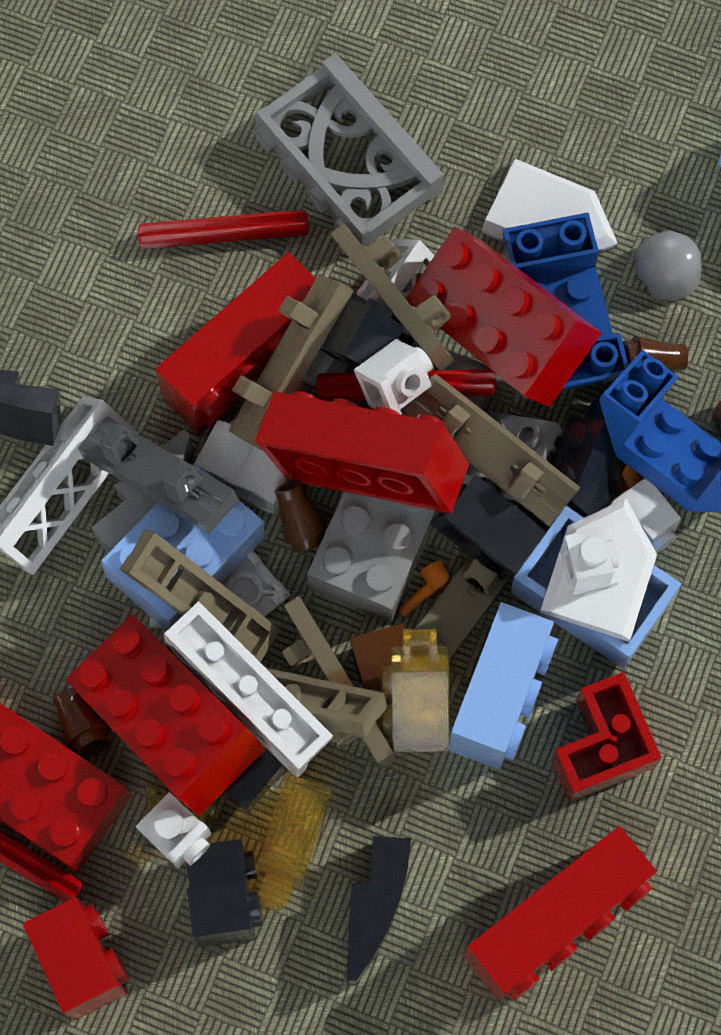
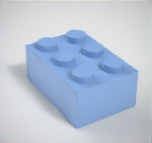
M195 464V465H194V467H196L197 469H199V470H201L202 472L208 474V473H207L205 470H203L198 464ZM239 500L211 533L208 534L157 503L101 560L105 577L167 631L182 616L120 570L127 556L133 551L143 531L146 529L158 534L222 584L247 558V555L265 539L264 521Z
M567 506L513 579L511 593L538 612L541 610L567 527L584 518ZM655 565L653 566L630 642L558 618L543 615L624 670L670 605L682 583Z
M503 602L500 603L451 731L448 751L498 770L501 769L504 758L514 760L526 725L518 722L520 715L527 718L530 717L542 684L541 681L534 679L535 675L539 673L545 676L558 641L557 638L550 636L554 621Z

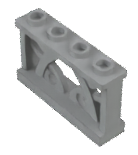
M336 53L323 61L322 67L264 109L261 107L255 112L256 129L254 134L262 147L267 151L273 149L282 159L280 161L281 166L289 178L294 182L300 180L309 190L307 195L315 208L321 213L326 210L335 220V228L345 223L362 246L368 247L372 241L426 201L430 203L443 193L444 174ZM326 88L330 90L318 110L307 104L309 100ZM294 113L304 114L314 120L312 125L302 120L292 122L293 127L301 130V134L295 138L287 136L280 128L282 120ZM350 113L356 122L352 126H343L332 119L335 117L339 122L343 123L342 116ZM328 130L335 135L346 138L370 135L373 140L366 153V169L368 174L344 173L325 167L323 152ZM309 149V160L301 152L302 150ZM380 154H386L392 160L388 165L380 163L383 173H378L374 162L375 158ZM410 183L415 186L391 204L388 190ZM335 190L343 191L341 197ZM378 192L382 201L380 212L373 218L365 219L358 217L351 209V204L356 200L365 203L367 211L371 204L370 193Z

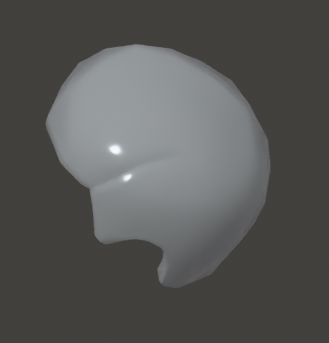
M665 230L648 237L637 248L635 256L637 278L643 281L653 298L677 301L691 295L700 284L702 270L701 253L688 236Z

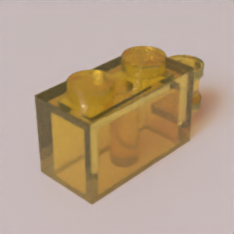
M436 628L429 630L403 629V647H391V666H382V693L391 694V705H387L386 710L382 714L383 734L392 733L393 752L449 751V662L447 646L437 647Z
M286 774L257 864L259 872L265 874L260 889V896L263 904L272 911L282 910L288 905L295 884L305 887L332 802L331 787Z

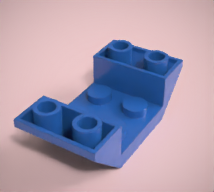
M589 212L503 229L506 260L602 332L562 390L616 380L629 365L621 334H613L596 270L599 250Z
M642 350L599 399L615 455L687 511L721 512V443L663 400L678 379V376L666 368L662 362L654 359Z

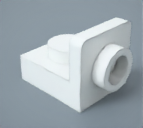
M170 792L135 826L177 869L185 861L189 865L194 864L210 846L206 841L211 835L209 828L202 821L200 822Z

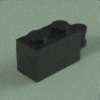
M600 397L592 401L585 418L569 417L550 463L580 487L566 506L584 518L610 505L626 464L615 455L599 402Z
M475 474L463 481L452 514L436 511L438 514L431 522V525L470 557L478 559L484 566L493 572H497L498 578L501 581L519 572L546 531L536 524L537 518L532 512L522 506H514L501 495L502 490L498 485L486 477H479Z

